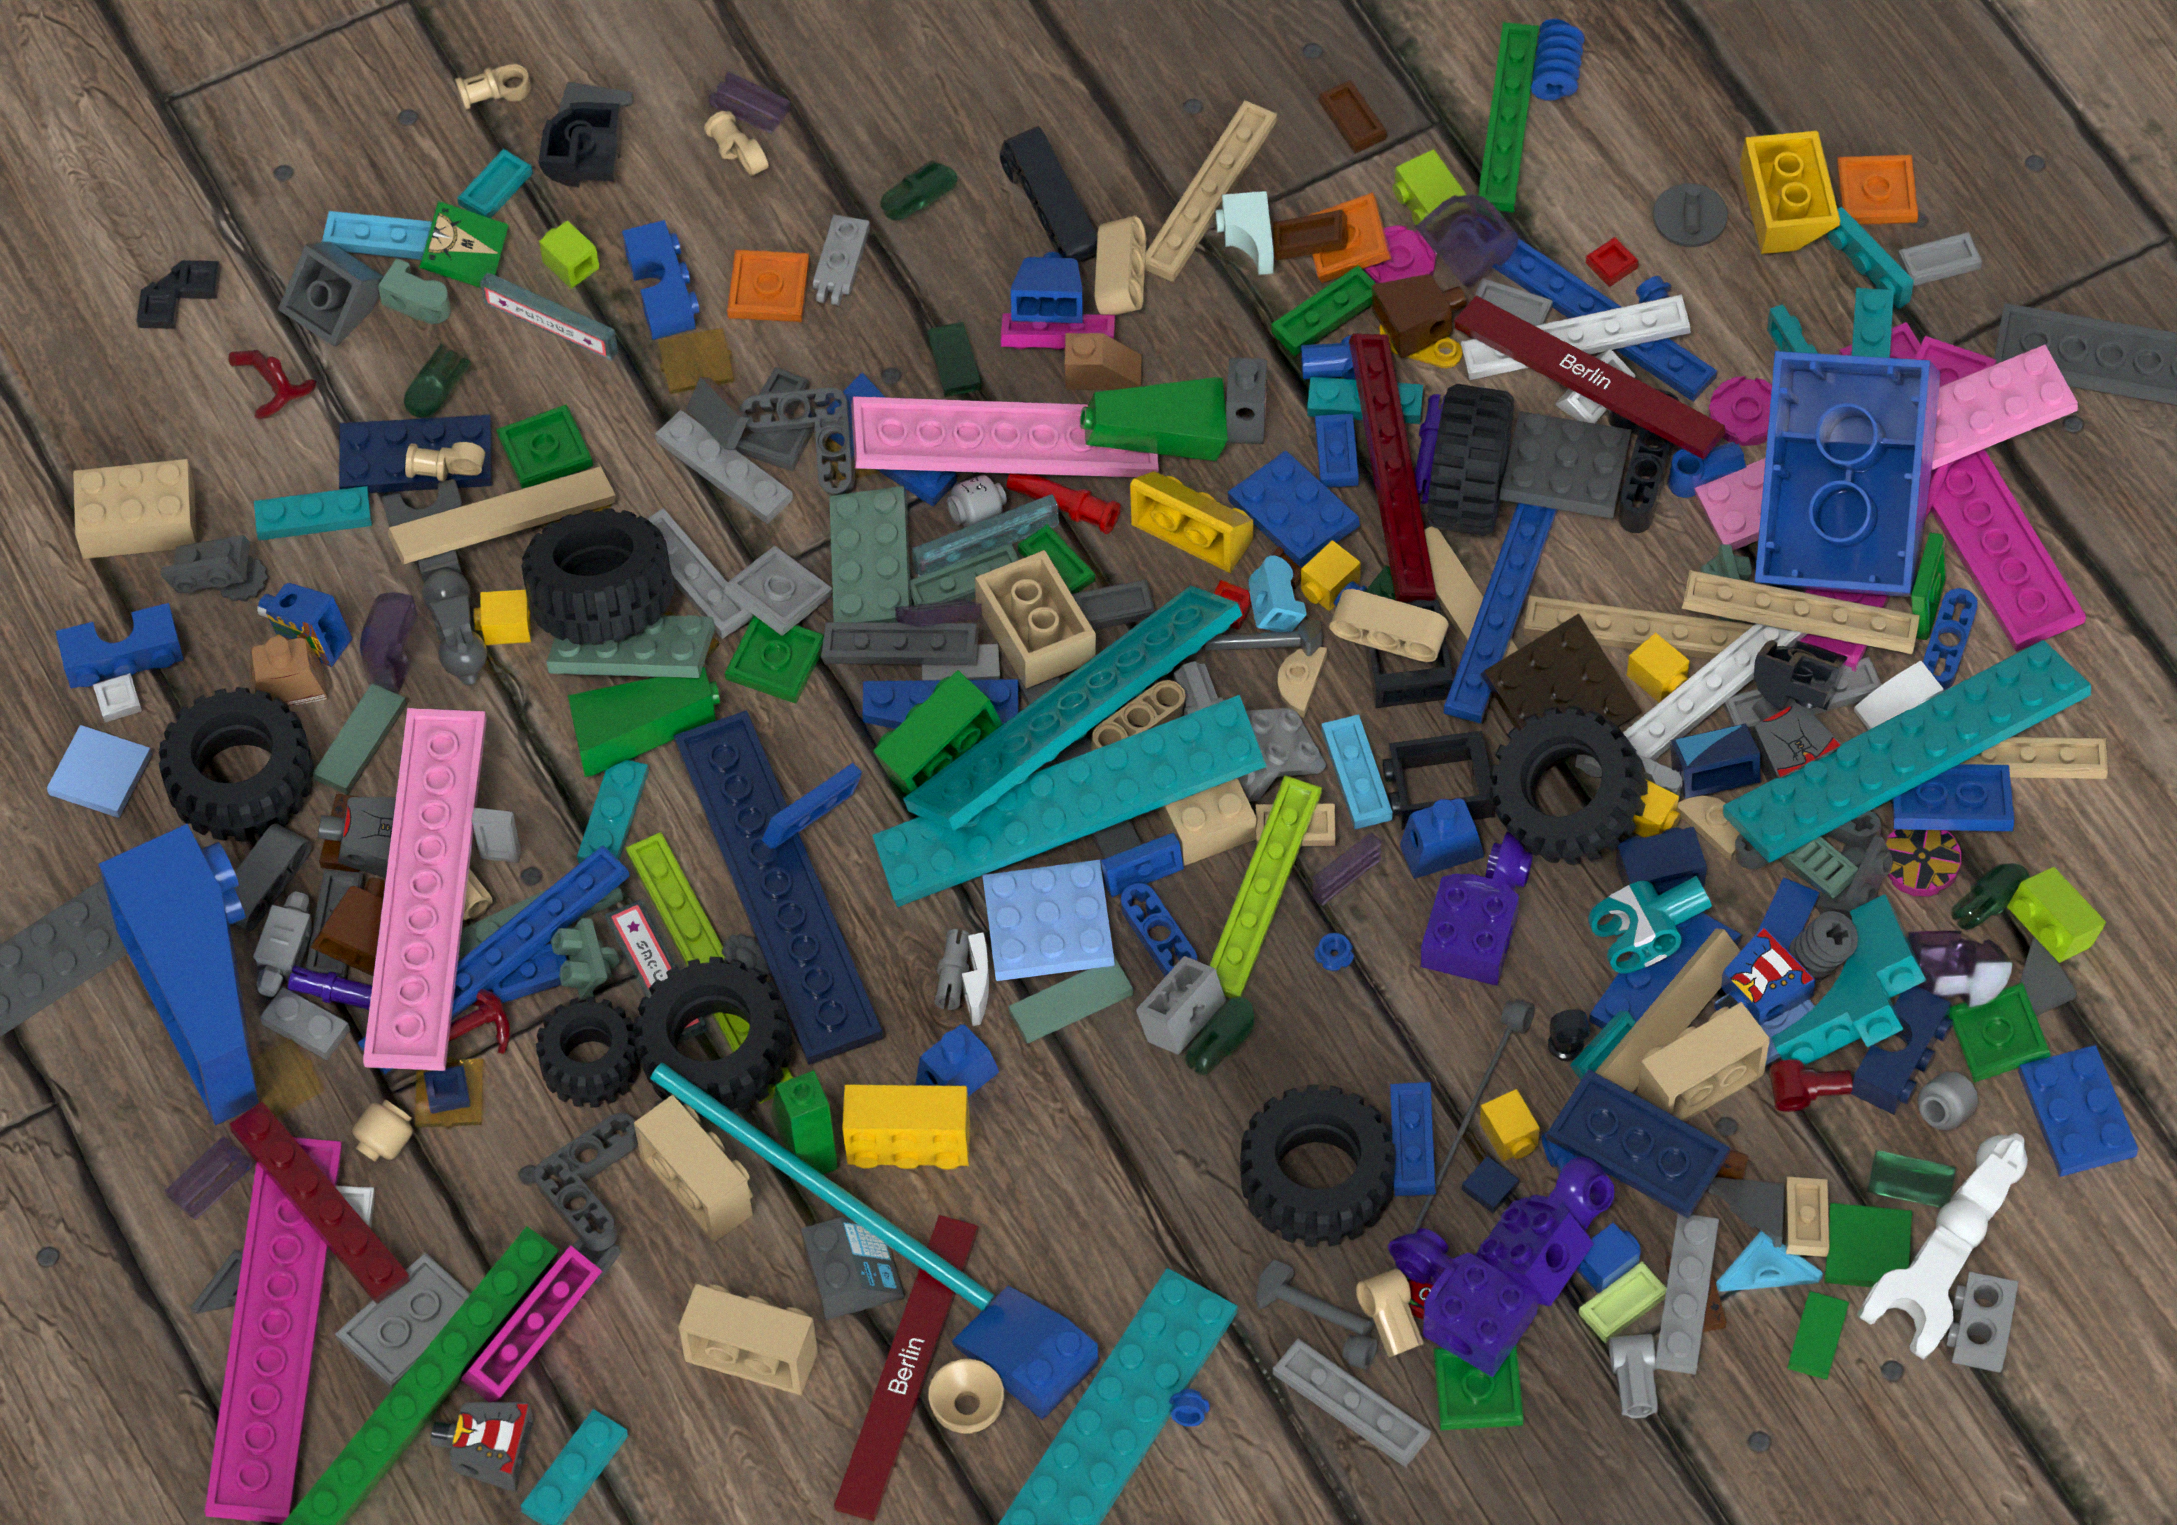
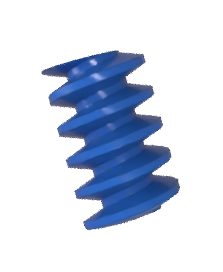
M1546 19L1539 28L1540 34L1531 90L1539 99L1557 100L1561 97L1572 95L1577 91V80L1580 76L1579 68L1582 62L1580 57L1583 53L1582 45L1585 36L1579 28L1571 26L1564 20Z

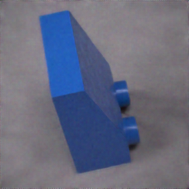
M1775 351L1755 583L1787 589L1911 597L1920 565L1934 453L1941 374L1930 360Z
M185 824L98 865L115 929L216 1126L259 1104L236 953L229 926L246 918L234 889L239 886L236 874L222 845L217 842L200 849L188 824Z

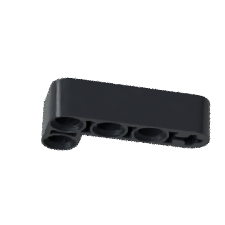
M1036 126L1004 140L999 154L1002 168L1010 182H1020L1055 252L1061 254L1063 258H1074L1078 262L1096 255L1098 240L1096 232L1043 130Z
M1657 389L1658 391L1679 401L1678 397L1673 393ZM1608 409V422L1611 426L1632 430L1631 434L1637 435L1621 493L1619 523L1628 532H1645L1650 528L1654 519L1674 444ZM1650 445H1656V446H1658V447H1657V448H1654V447H1650ZM1641 476H1648V477H1650V478H1649V479H1644V478H1641ZM1636 500L1642 502L1639 508H1635Z

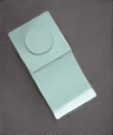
M1267 192L1222 195V210H1215L1217 232H1224L1225 246H1235L1246 252L1255 262L1259 275L1273 274V244Z

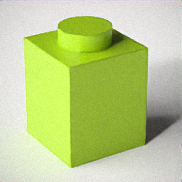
M568 220L559 227L549 230L543 239L539 241L542 262L570 289L599 269L596 247Z

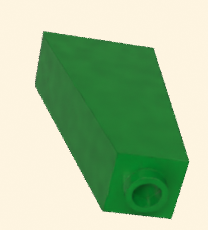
M1212 377L1094 392L1088 406H1084L1080 414V428L1085 429L1086 445L1217 461L1228 441L1223 378Z
M705 667L702 668L700 678L654 677L568 695L584 776L589 777L598 774L625 760L634 758L674 740V735L716 721L713 705L721 704L716 681L708 682Z
M813 1070L776 1084L771 1117L784 1147L823 1175L838 1170L830 1107L815 1071Z

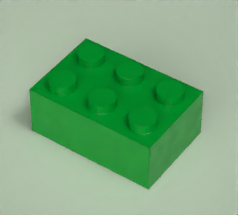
M957 670L951 677L943 678L936 685L934 693L924 703L915 705L908 712L906 720L900 726L884 734L873 752L888 777L906 795H909L1002 726L1003 723L990 699Z

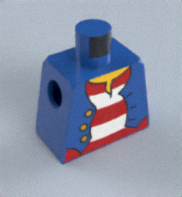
M1763 927L1723 971L1721 987L1727 995L1718 1001L1714 1007L1716 1011L1723 1007L1730 1009L1742 1002L1758 1024L1763 1025V1023L1773 1020L1813 997L1815 978Z

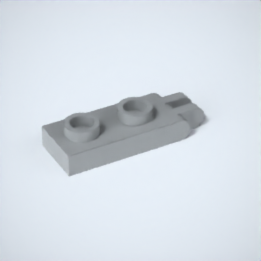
M833 214L813 280V289L818 290L816 302L825 303L828 292H832L831 305L839 306L843 294H851L870 231L869 221Z

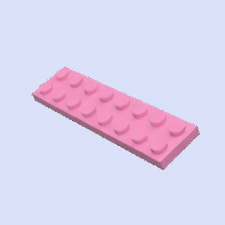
M853 397L851 411L855 468L1139 477L1152 471L1157 473L1159 471L1157 454L1086 445L1085 429L1080 428L1081 410L1084 406H1088L1084 404Z

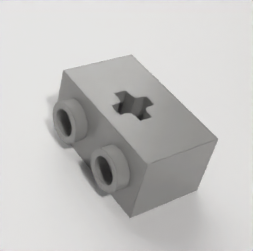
M1184 956L1136 1011L1147 1041L1179 1055L1226 1002V998L1215 968Z

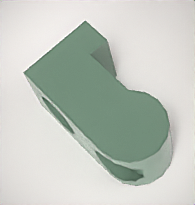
M396 258L378 284L382 305L419 321L439 324L444 322L451 313L448 291L445 285L439 281H425L412 275L410 264Z

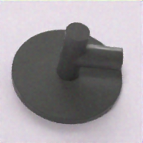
M1695 183L1679 184L1665 190L1656 200L1653 210V221L1658 232L1666 240L1683 247H1699L1713 242L1723 233L1728 217L1726 204L1720 195L1709 187Z

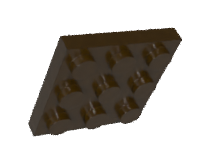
M1579 613L1481 673L1482 678L1510 722L1519 731L1527 725L1524 720L1525 718L1534 713L1538 718L1545 717V709L1558 707L1562 713H1566L1568 706L1580 707L1585 714L1593 710L1602 714L1606 721L1611 720L1618 727L1642 712ZM1566 756L1555 761L1545 771L1549 770L1550 768L1554 767L1555 765H1557L1558 763L1562 762L1570 756Z

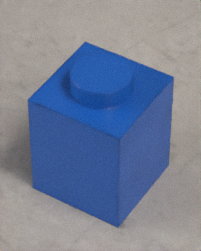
M1614 1222L1591 1239L1594 1244L1576 1269L1598 1294L1639 1264L1641 1251L1637 1240L1630 1232H1622Z

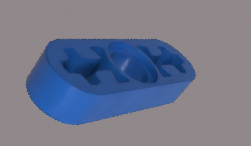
M1963 588L1952 589L1945 594L1923 659L1924 665L1944 690L1950 688L1955 682L1978 606L1975 595ZM1957 603L1964 605L1959 622L1952 620ZM1943 633H1953L1959 638L1960 642L1955 646H1945L1939 641L1938 637ZM1939 657L1946 659L1941 676L1934 675Z
M1135 883L1126 887L1121 895L1122 914L1164 977L1176 966H1173V957L1170 952L1173 947L1174 954L1179 961L1184 956L1197 961L1195 950L1155 891L1143 883ZM1137 898L1140 902L1146 901L1148 917L1144 919V913L1138 905L1132 906L1133 899ZM1155 926H1164L1170 931V935L1163 941H1155L1149 937L1148 932Z

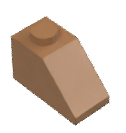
M1066 333V390H1116L1141 386V354L1104 333Z

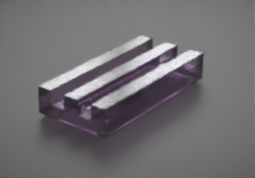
M729 71L725 75V82H720L717 86V92H712L709 96L710 105L722 111H730L735 117L770 134L773 133L791 109L789 100ZM727 95L743 103L745 107L725 98V96ZM757 110H758V111H760V112H762V113H764V114H766V115L772 117V119L770 120V119H768V118H766V117H764V116H762V115H760V114H758V113H756V112H754V111H757Z
M955 599L895 607L896 621L899 623L918 627L979 619V617H982L981 603H973V601H966L965 599Z
M1369 833L1313 877V898L1323 906L1380 862L1381 856L1379 854L1381 849L1379 847L1381 846V841L1373 833Z
M222 1136L165 1190V1193L171 1201L193 1220H196L253 1167L252 1161L246 1155L243 1156L235 1145H230L229 1140ZM233 1161L236 1162V1164L221 1179H219L204 1195H202L193 1205L189 1204V1202L192 1199H194L204 1188H208L226 1167H228Z

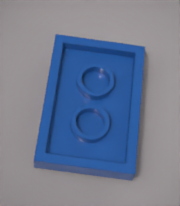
M1286 450L1227 492L1228 501L1235 508L1244 511L1249 518L1253 519V524L1275 545L1281 547L1284 553L1301 568L1332 540L1337 543L1360 526L1359 516Z
M1958 764L1891 799L1893 829L2013 831L2014 827L2009 765Z
M2096 1045L2019 1065L2018 1074L2059 1177L2137 1157L2139 1149Z

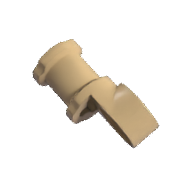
M510 64L494 70L487 68L484 69L483 74L464 80L462 78L455 79L465 110L471 108V104L491 97L494 100L504 98L509 101H518L525 98L531 90L528 72L523 66L518 64ZM512 77L523 79L522 84L516 88L504 86V83Z
M721 111L709 118L708 122L704 125V130L719 145V153L723 159L732 160L738 157L750 176L768 168L767 159L760 145L755 139L749 140L746 134L740 133L735 125V117L732 112Z
M458 442L452 445V448L442 447L440 451L418 448L417 444L411 443L406 455L405 474L406 477L413 478L415 474L437 477L438 481L443 482L447 479L448 473L469 476L478 475L482 471L485 451L480 446L469 442Z

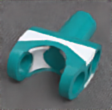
M1697 876L1661 895L1658 894L1652 883L1637 881L1618 890L1593 907L1588 916V923L1592 932L1600 937L1623 934L1608 949L1607 960L1614 971L1628 974L1650 966L1676 952L1682 941L1676 925L1713 907ZM1614 914L1612 920L1607 924H1597L1604 915ZM1634 952L1630 959L1624 962L1616 961L1622 953Z

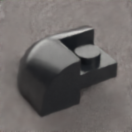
M598 102L569 103L570 108L557 113L551 120L547 119L542 132L538 160L543 174L555 182L578 188L580 187V180L615 181L617 159H620L622 145L620 104Z
M1774 640L1766 642L1758 652L1754 665V679L1758 691L1763 697L1780 709L1783 708L1789 698H1792L1801 706L1807 708L1818 707L1827 710L1836 693L1848 657L1797 640L1794 647L1777 646L1778 643Z

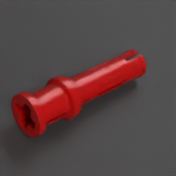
M1010 473L1008 476L1007 489L1024 494L1037 501L1048 498L1049 506L1068 513L1072 521L1090 523L1099 527L1100 532L1104 534H1109L1117 523L1121 509L1120 503L1113 500L1109 503L1092 496L1090 490L1080 489L1076 491L1035 474Z

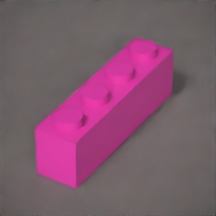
M570 1245L463 1375L461 1380L486 1401L496 1402L593 1284L602 1270Z

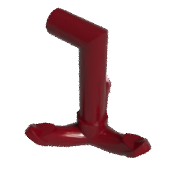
M259 350L229 353V364L231 366L252 365L275 393L270 402L260 406L254 412V417L257 419L270 417L289 401L311 394L315 389L317 381L314 379L306 380L300 385L291 384L282 369L279 359L275 357H268L266 359Z
M481 989L476 995L478 1000L472 1004L474 1007L478 1006L479 1009L451 1023L449 1042L485 1023L489 1024L494 1021L497 1030L496 1040L499 1044L497 1053L504 1054L510 1038L508 1018L500 997L493 992Z

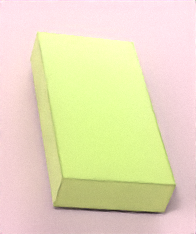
M1640 1262L1579 1308V1315L1606 1343L1610 1337L1616 1336L1663 1301L1667 1288L1643 1262Z

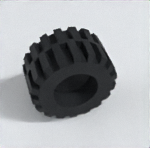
M586 996V1002L580 1003L578 998L569 1000L570 1006L564 1007L560 1004L555 1007V1016L553 1017L548 1014L543 1020L544 1028H539L536 1051L543 1080H546L547 1088L551 1093L557 1092L558 1099L566 1103L569 1099H572L573 1106L582 1108L584 1102H589L590 1108L599 1107L598 1102L606 1100L607 1104L616 1101L615 1094L625 1095L629 1091L628 1082L635 1083L638 1077L636 1069H640L641 1062L634 1040L637 1038L633 1030L634 1024L630 1017L626 1018L625 1010L620 1006L613 1009L612 1001L603 999L601 1003H596L595 997ZM586 1042H599L609 1047L604 1056L593 1062L581 1063L568 1058L569 1053L575 1047Z

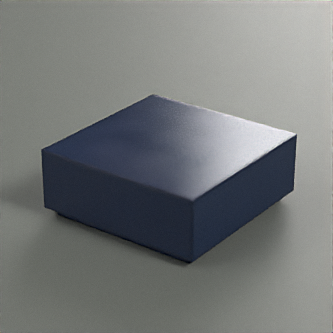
M463 1065L445 1068V1071L434 1070L424 1072L431 1114L471 1106Z
M1487 1156L1462 1183V1191L1494 1214L1519 1186V1179Z

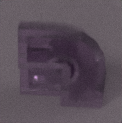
M1472 194L1450 197L1415 226L1434 252L1445 261L1466 287H1469L1495 263L1501 266L1512 255L1519 240L1515 230L1491 202L1483 196L1480 197Z
M396 592L381 593L375 598L361 633L359 653L367 682L370 685L373 683L396 694H399L409 670L405 646L418 616L413 595Z
M1948 930L1908 933V939L1926 978V981L1916 986L1939 997L1950 998L1958 994L1970 1008L1983 1005L1995 998L2008 983L2013 962L1990 939L1985 940L1981 944L1976 941L1961 939V931Z

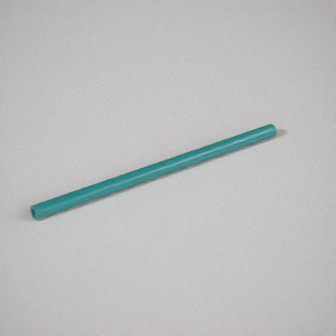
M663 1062L654 1070L650 1079L982 1312L989 1306L995 1295Z

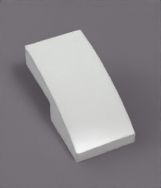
M1919 661L1870 693L1854 707V712L1866 728L1870 730L1904 711L1910 710L1943 693L1944 689L1924 663Z
M983 932L968 936L969 954L974 971L962 973L963 993L972 1026L981 1024L989 993L988 957Z

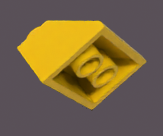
M1818 131L1745 137L1739 164L1761 254L1798 251L1839 226L1840 218Z
M1152 471L1134 478L1130 483L1131 525L1228 573L1232 572L1253 541V519L1249 518L1244 511L1237 508L1231 509L1217 502L1211 495L1205 492L1198 493L1184 486L1175 477L1164 476Z

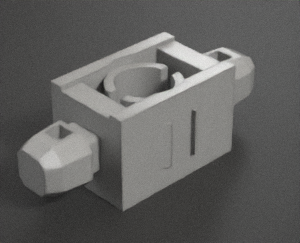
M295 891L288 896L283 907L272 905L253 955L257 963V974H259L257 979L258 992L262 995L275 996L283 982H289L290 974L294 973L292 972L295 965L301 967L313 932L311 916L308 914L310 908L309 897L304 893Z

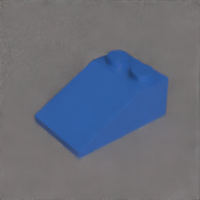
M1009 1285L989 1304L984 1312H981L952 1340V1345L969 1359L981 1361L994 1369L1002 1380L1003 1388L1042 1421L1099 1365L1098 1344L1064 1316Z

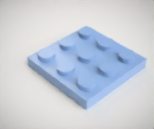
M1100 860L982 875L996 981L1115 966Z

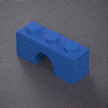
M665 220L623 230L622 236L625 253L634 281L645 278L661 280L655 286L640 289L643 311L652 340L696 329L694 314L700 313L695 292L688 293L686 284H690L686 263H678L676 255L681 254L676 232L669 234Z
M169 603L131 612L134 622L133 631L126 639L116 643L101 640L98 637L94 622L57 630L58 645L70 688L90 687L100 681L129 673L132 676L136 672L152 668H166L173 663L184 661Z

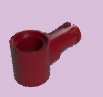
M1783 1060L1769 1068L1775 1108L1782 1112L1802 1110L1808 1107L1811 1101H1815L1817 1096L1851 1095L1852 1092L1850 1070L1815 1072L1813 1068L1805 1069V1064L1799 1060Z

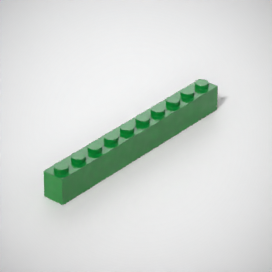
M526 1226L282 1525H344L462 1381L463 1375L556 1263L559 1249Z

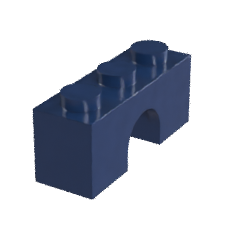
M1918 986L1902 992L1894 1008L1904 1030L1894 1035L1902 1039L1907 1047L1900 1051L1890 1052L1871 1045L1854 1075L1851 1094L1893 1115L1896 1113L1901 1102L1907 1105L1918 1085L1914 1081L1919 1071L1926 1073L1933 1061L1935 1051L1931 1049L1936 1040L1938 1039L1943 1042L1951 1029L1953 1020L1948 1018L1951 1002Z

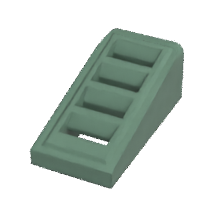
M1818 837L1780 857L1785 868L1831 899L1838 896L1852 883L1859 869L1822 837ZM1838 868L1840 869V870H1839L1833 877H1831L1828 881L1825 880V879L1828 878L1836 869H1838Z

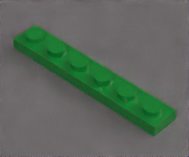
M1503 22L1478 193V209L1514 212L1539 35V26L1508 22Z

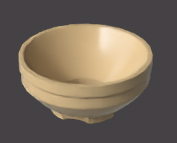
M973 1359L952 1361L943 1366L931 1380L928 1397L929 1404L937 1421L949 1430L959 1433L978 1432L990 1426L1001 1412L1004 1402L1002 1380L994 1369L981 1361ZM969 1395L975 1397L980 1403L976 1412L964 1415L956 1410L955 1404L959 1398Z

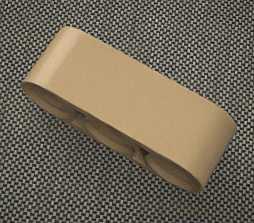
M1138 216L1103 223L1098 228L1095 302L1101 315L1116 316L1142 308L1146 233L1143 223Z
M1346 589L1341 594L1329 627L1335 635L1342 639L1418 661L1432 662L1438 656L1449 623L1445 617L1431 610L1360 590Z
M1171 680L1156 683L1094 729L1090 752L1182 717L1186 697L1185 690L1180 684ZM1161 704H1168V705H1171V706H1170V707H1166V706H1163V705H1161ZM1132 725H1141V726H1143V727H1139V728H1138V727H1134V726H1132Z

